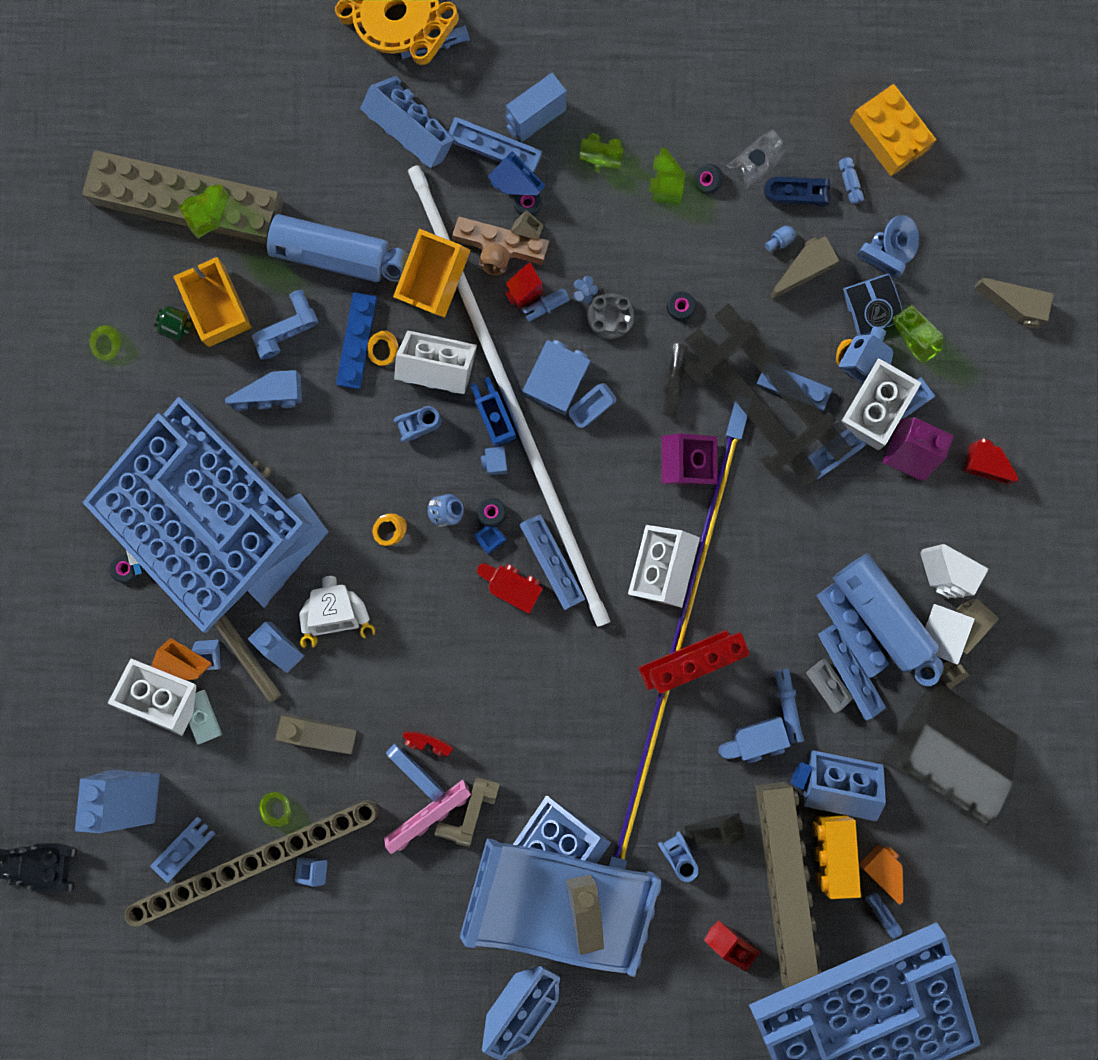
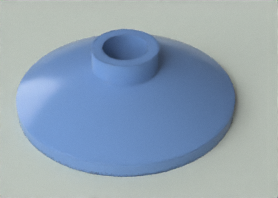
M899 215L892 218L886 226L884 248L887 254L905 264L913 259L918 250L919 232L915 222L910 217Z

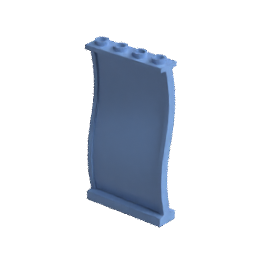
M487 838L460 939L465 947L475 948L476 946L513 950L576 966L628 973L630 976L635 977L636 970L641 965L643 945L646 944L648 939L647 930L649 923L655 914V901L661 892V879L650 871L643 873L609 867L540 849L499 843L497 840ZM590 874L597 885L604 949L580 955L566 880Z

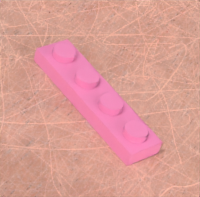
M461 780L446 791L437 802L433 801L384 837L385 848L389 853L392 854L396 850H403L415 836H421L426 833L431 824L436 821H442L454 807H460L465 804L469 796H471L466 782Z

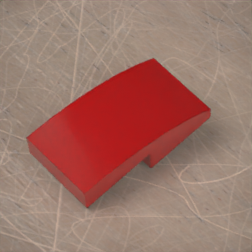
M406 731L402 735L406 739L404 743L415 751L418 748L423 750L429 743L432 745L430 750L440 757L444 754L448 757L455 748L449 742L424 732Z

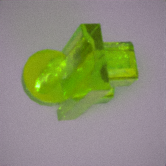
M589 133L586 139H582L579 159L595 164L594 172L599 173L601 166L620 169L624 152L621 140L613 138L609 141V144L600 142L601 137L593 133Z

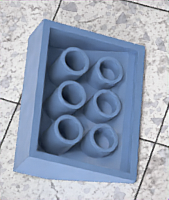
M546 796L513 845L549 851L597 864L611 842L555 800Z

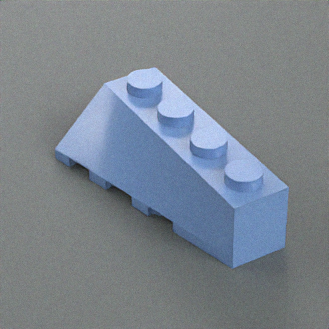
M397 75L370 85L360 107L367 114L368 118L385 129V132L398 140L406 150L416 155L424 165L432 168L442 163L454 139L436 119H430L427 116L428 110L424 105L416 104L412 99L414 94L409 89L404 90L400 86L401 80Z

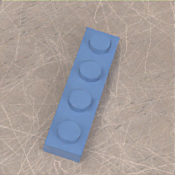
M457 117L454 118L448 132L454 139L452 144L498 162H502L513 151L533 173H535L542 156V151Z
M541 514L519 524L564 610L585 600Z
M836 583L816 595L868 678L877 675L890 665L854 607Z
M835 624L818 633L822 644L826 648L865 720L871 719L886 708L883 701Z

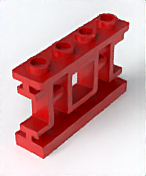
M724 630L638 667L646 690L654 688L657 689L658 693H664L749 656L750 652L742 633L738 632L729 635L728 630Z

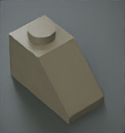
M966 599L957 608L958 613L975 619L962 655H967L999 620L978 599H970L969 601Z

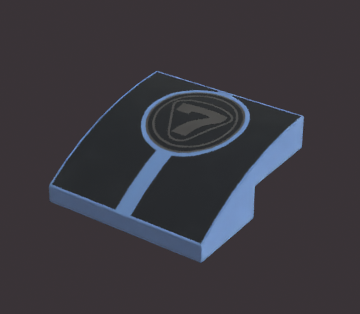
M890 274L843 288L848 311L852 312L857 335L871 333L873 327L883 329L905 321L899 297Z

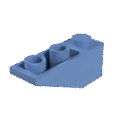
M296 370L271 372L225 398V403L236 411L248 410L249 406H257V409L272 408L271 405L279 404L284 408L295 407V403H302L301 375Z

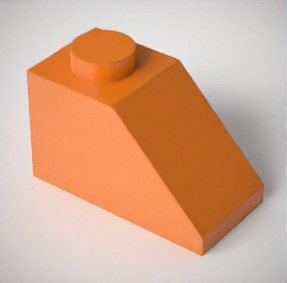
M170 638L157 649L151 667L183 680L198 679L211 666V662Z
M878 844L859 863V866L900 905L903 902V866L896 860L899 855L891 847L887 846L884 848Z

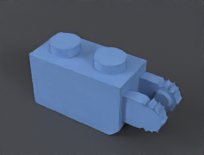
M777 716L737 728L733 733L734 740L725 742L722 745L720 744L718 753L723 758L740 757L743 761L747 760L748 763L761 760V755L770 753L771 756L784 753V748L790 747V743L782 718Z

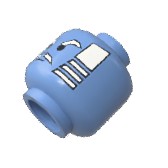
M446 494L432 498L428 504L427 512L429 519L435 526L444 527L457 524L462 518L464 508L458 497Z

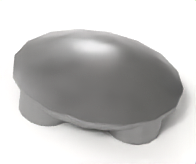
M612 293L596 296L589 306L587 314L588 324L593 332L602 338L615 339L622 337L628 333L634 321V312L630 305V300L627 297Z

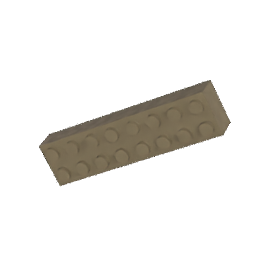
M96 150L93 152L82 196L92 205L266 245L271 222L276 214H281L284 204L280 194L276 191Z
M779 782L755 785L781 982L786 989L822 973L821 968H817L816 959L820 958L818 944L814 943L813 933H816V923L814 917H810L809 907H813L811 892H807L806 882H809V872L807 866H803L802 856H806L804 841H800L799 831H802V821L800 815L797 816L795 807L799 805L798 793L796 790L793 791V787L787 783Z

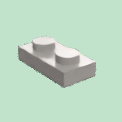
M826 659L819 661L806 672L834 713L841 711L854 699Z

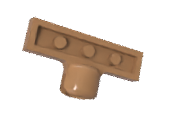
M458 217L452 234V241L482 249L479 267L485 273L493 276L505 273L511 258H519L543 265L549 247V240L542 238L536 240L512 233L511 230L463 217Z

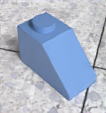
M265 621L248 638L266 658L286 673L305 656L272 622Z

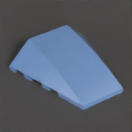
M301 493L287 498V500L312 525L248 590L263 608L268 605L271 598L284 586L287 579L292 573H295L303 560L311 554L328 533L326 527Z

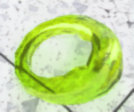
M101 325L91 333L89 345L96 358L106 361L114 359L118 355L121 339L114 327ZM100 334L108 335L109 340L112 342V351L108 355H103L97 350L96 341Z
M280 792L265 794L259 804L262 820L271 827L287 825L291 817V804L288 798ZM273 797L279 798L284 805V814L279 819L271 817L266 810L267 802Z

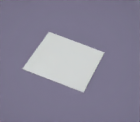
M934 604L925 627L939 647L934 656L958 665L975 619Z

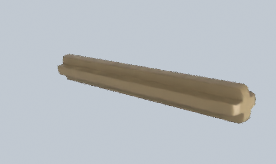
M224 614L214 625L269 702L275 701L281 696L280 692Z

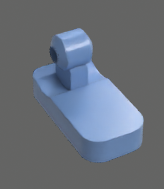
M878 232L870 244H863L857 257L880 271L890 274L891 277L899 278L906 265L881 250L884 245V233Z
M598 384L569 409V416L578 427H586L616 402V397L606 384Z

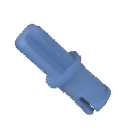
M560 289L545 298L541 296V300L522 308L524 314L534 310L533 313L526 316L528 321L531 322V320L547 312L550 314L551 310L568 302L569 296L565 289Z

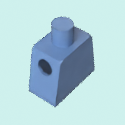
M873 327L869 335L854 337L838 367L863 385L878 358L891 365L893 349L883 342L886 331L880 327Z

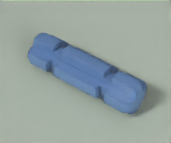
M844 158L839 161L840 170H843L842 176L846 190L850 192L848 194L851 203L857 204L864 200L862 191L859 190L861 186L856 170L853 169L854 163L852 158Z
M872 892L867 895L865 900L873 908V912L883 927L886 928L889 936L893 939L900 936L903 930L895 922V918L886 905L881 903L882 899L878 893Z

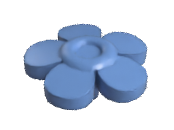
M585 276L583 281L578 279L574 283L575 289L579 290L574 293L575 300H583L585 304L591 303L593 300L592 295H596L598 292L597 286L592 285L593 279L590 276Z

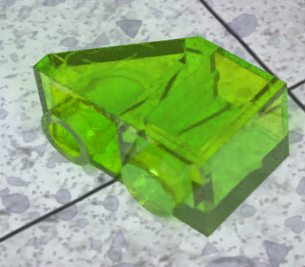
M661 147L660 156L655 155L653 170H657L656 178H651L649 192L653 193L652 201L680 205L686 174L669 151Z
M220 183L207 187L203 193L197 196H190L182 204L178 205L190 230L197 238L219 228L229 194Z
M912 304L893 317V322L907 348L923 364L942 351L944 335Z

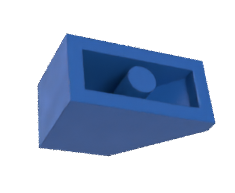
M513 151L488 176L491 179L492 185L504 194L538 195L546 186Z

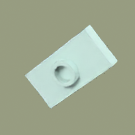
M205 690L195 694L194 711L189 721L197 745L222 735Z

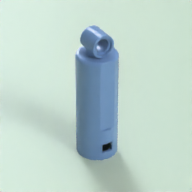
M276 214L273 218L267 238V252L271 257L373 282H380L383 277L387 280L398 282L409 256L405 250L400 248H393L389 251V243L384 239L281 214Z
M864 554L838 572L832 579L901 671L909 672L915 669V678L920 684L924 686L935 685L944 670L942 661L934 656L939 649L938 644L870 554ZM924 667L932 668L935 674H928L925 672Z

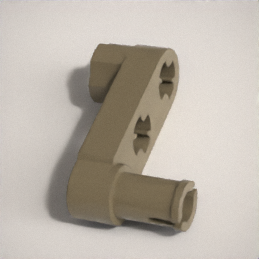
M476 777L463 826L457 827L439 821L435 837L455 841L456 845L470 848L482 802L495 803L500 783Z

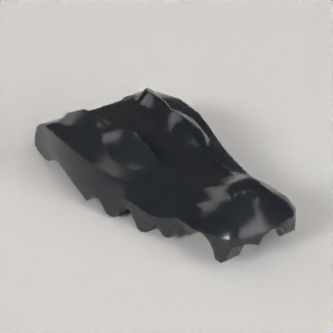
M38 843L8 850L0 849V879H4L7 883L14 884V886H23L26 890L37 893L72 892L74 890V882L67 881L70 857L77 856L78 849L61 843Z

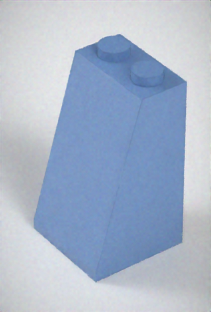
M109 770L81 778L75 831L105 833L155 823L160 773Z

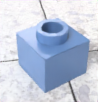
M504 447L485 449V455L481 456L482 469L487 470L489 476L507 474Z

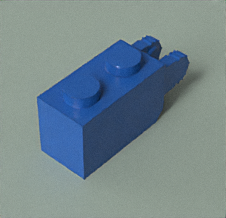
M487 377L484 378V384L490 393L489 395L481 398L478 385L472 383L470 386L476 398L477 408L493 446L496 448L515 440L516 434L498 392H495L490 378Z

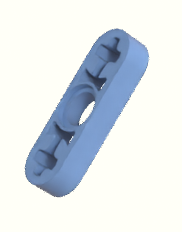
M394 743L386 751L389 758L433 801L437 802L445 794L444 790L399 745Z

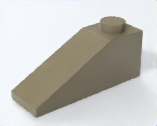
M826 236L819 240L817 237L812 238L804 244L803 250L770 294L772 299L833 269L837 265L839 259Z
M982 278L975 284L974 289L1013 320L1024 323L1025 327L1038 328L1049 319L1054 293Z
M285 714L281 715L275 740L352 754L357 730Z
M590 874L567 879L566 885L579 954L582 955L604 949L601 908L596 882Z

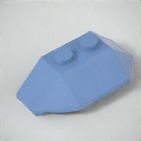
M542 966L515 973L486 1015L482 1046L484 1054L497 1060H505L507 1055L517 1052L530 1043L558 1002L560 983L558 974Z

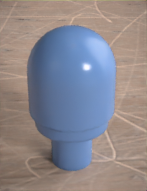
M783 226L773 232L771 240L765 243L767 251L770 252L775 248H785L791 244L796 237L795 230L790 226Z

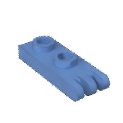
M199 817L150 866L166 883L171 882L215 835L213 831L207 833L205 837L202 835L208 828L206 824L202 825L198 830L195 828L202 821Z

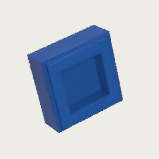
M485 526L473 535L488 555L507 541L497 527Z
M801 761L798 762L791 779V784L804 789L812 766Z

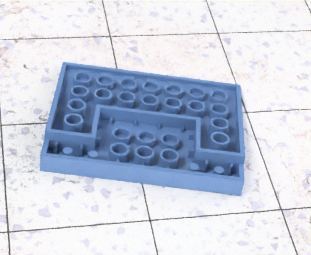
M178 397L164 414L157 413L82 502L204 633L312 525L189 400Z
M937 922L749 1004L772 1060H948L980 1046L957 962L951 954L947 937Z

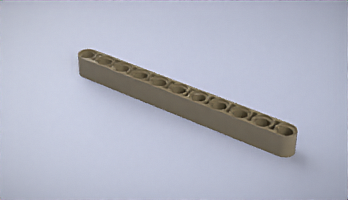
M372 800L361 801L142 898L127 907L124 914L125 921L134 927L143 925L366 826L377 817L379 812L378 806ZM362 806H367L371 809V818H364L361 815L360 810ZM340 816H345L349 820L348 828L340 827L338 824ZM317 826L325 828L327 833L325 838H320L316 835ZM295 836L302 838L304 842L303 848H297L294 845L293 838ZM275 846L280 849V858L272 856L271 847ZM250 856L257 859V868H252L249 865L248 858ZM226 867L234 869V878L227 876ZM204 877L211 879L212 888H207L203 884ZM181 887L188 889L189 898L182 896ZM159 897L165 899L166 908H162L158 904ZM136 907L142 909L143 918H139L136 915Z

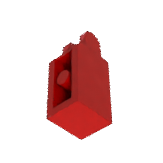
M485 563L477 566L478 575L490 582L488 587L492 595L527 614L531 613L543 590L539 586L541 583L539 580L529 575L526 579L518 575L520 570L509 564L506 567L500 565L498 569Z

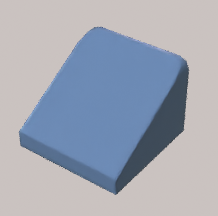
M219 640L196 641L192 651L211 662V666L207 670L220 669Z
M297 857L295 882L313 887L324 885L326 881L327 860Z

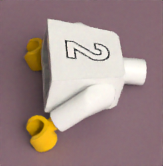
M334 576L322 578L323 588L311 591L310 598L306 600L299 614L301 632L304 633V637L300 640V645L303 648L307 646L306 638L311 639L313 648L318 641L316 635L359 628V624L362 625L360 633L363 638H366L363 632L366 627L371 628L373 635L375 634V627L368 623L370 618L364 602L353 591H348L345 585H337L336 577Z

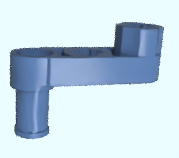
M303 290L294 291L289 295L297 313L295 316L264 328L251 336L260 359H269L276 356L280 352L278 342L318 324L315 312L309 307Z

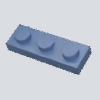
M765 362L756 383L758 387L821 412L824 411L832 391L830 387L768 362Z

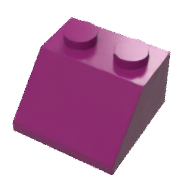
M915 417L901 418L893 432L883 464L920 481H924L946 459L954 436Z
M684 433L662 436V484L716 485L717 436Z

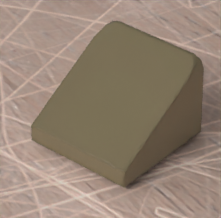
M526 210L515 221L511 232L537 240L541 234L543 224Z

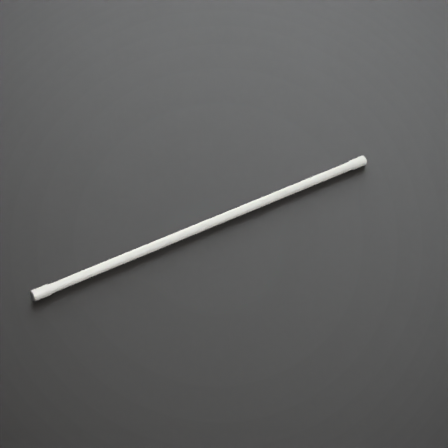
M417 165L408 170L415 190L419 194L435 235L450 240L428 188V182L421 166ZM462 272L457 285L461 298L586 595L597 627L611 622L607 611L596 591L465 274Z

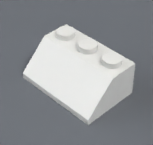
M407 331L396 355L394 379L405 383L424 385L428 388H438L452 393L464 394L469 383L477 345Z
M878 358L841 422L858 439L879 450L888 442L921 382Z
M646 525L628 594L682 608L700 537L682 530Z
M945 544L922 549L920 553L930 586L936 589L935 593L945 599L964 598V596L975 595L988 571V568Z
M130 659L108 704L122 712L182 736L194 711L196 685Z

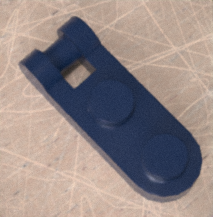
M773 177L768 180L764 187V196L773 203L827 206L830 204V196L827 195L828 189H830V180L822 178ZM812 188L817 189L818 194H812Z

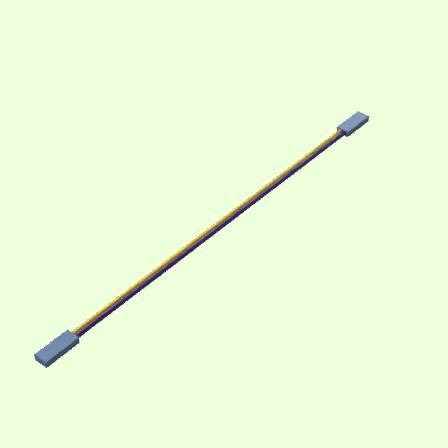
M740 396L735 398L725 435L727 437V444L717 477V484L714 488L670 653L682 647L735 447L738 440L742 438L751 399ZM670 690L658 695L618 846L614 856L611 855L609 867L625 870L627 863L625 854Z

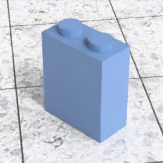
M553 73L506 105L507 116L505 118L508 124L506 128L513 138L517 136L521 143L566 111L567 91Z
M547 340L523 388V396L566 416L590 366L591 360L587 359L588 356L581 351L575 350V352L566 349V345L560 341L554 340L551 342Z

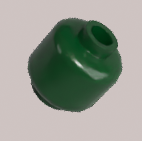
M167 306L164 310L159 309L154 327H157L159 335L178 341L183 335L188 336L192 323L188 322L189 316L187 312Z

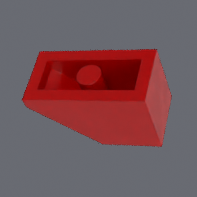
M531 263L526 264L506 283V298L511 305L515 303L518 310L543 296L542 282Z
M979 439V441L969 445L963 472L1008 485L1017 482L1018 476L1001 447L994 446V442L986 439Z
M719 920L709 929L707 936L704 938V941L724 960L745 972L761 953L732 928Z

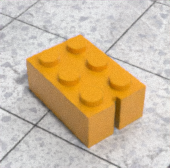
M892 84L855 110L849 121L890 176L906 167L910 161L913 162L927 152L937 140L895 84Z
M419 229L393 297L445 318L471 250Z
M218 257L197 265L206 277L202 278L194 268L173 276L200 339L208 347L252 329L227 269Z
M843 814L815 815L816 822H812L813 836L817 837V847H814L815 862L819 864V872L815 874L817 887H820V890L830 899L861 898L856 820Z

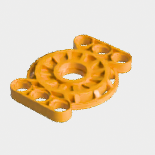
M339 0L335 7V12L340 22L346 25L353 23L359 37L370 48L382 53L391 54L410 50L414 62L419 65L428 64L433 59L459 20L456 6L451 2L440 4L439 0ZM397 4L406 5L407 11L401 19L390 20L385 16L390 7ZM345 8H352V12L348 16H342L341 13ZM450 10L454 12L451 18H442V14L445 11ZM359 26L364 28L365 35L361 33ZM438 29L441 31L438 37H429V33L432 30ZM426 48L428 51L424 56H416L418 49Z

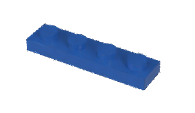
M353 292L336 385L339 387L361 390L368 354L367 346L371 337L378 300L376 296Z

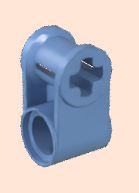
M427 406L397 416L393 421L399 427L402 435L400 438L401 442H408L437 430L441 426L442 418L436 409ZM427 414H435V421L432 424L424 423V418Z
M679 831L676 832L675 837L664 843H658L668 863L672 865L680 880L690 882L697 877V864ZM682 864H692L693 870L689 875L680 873Z

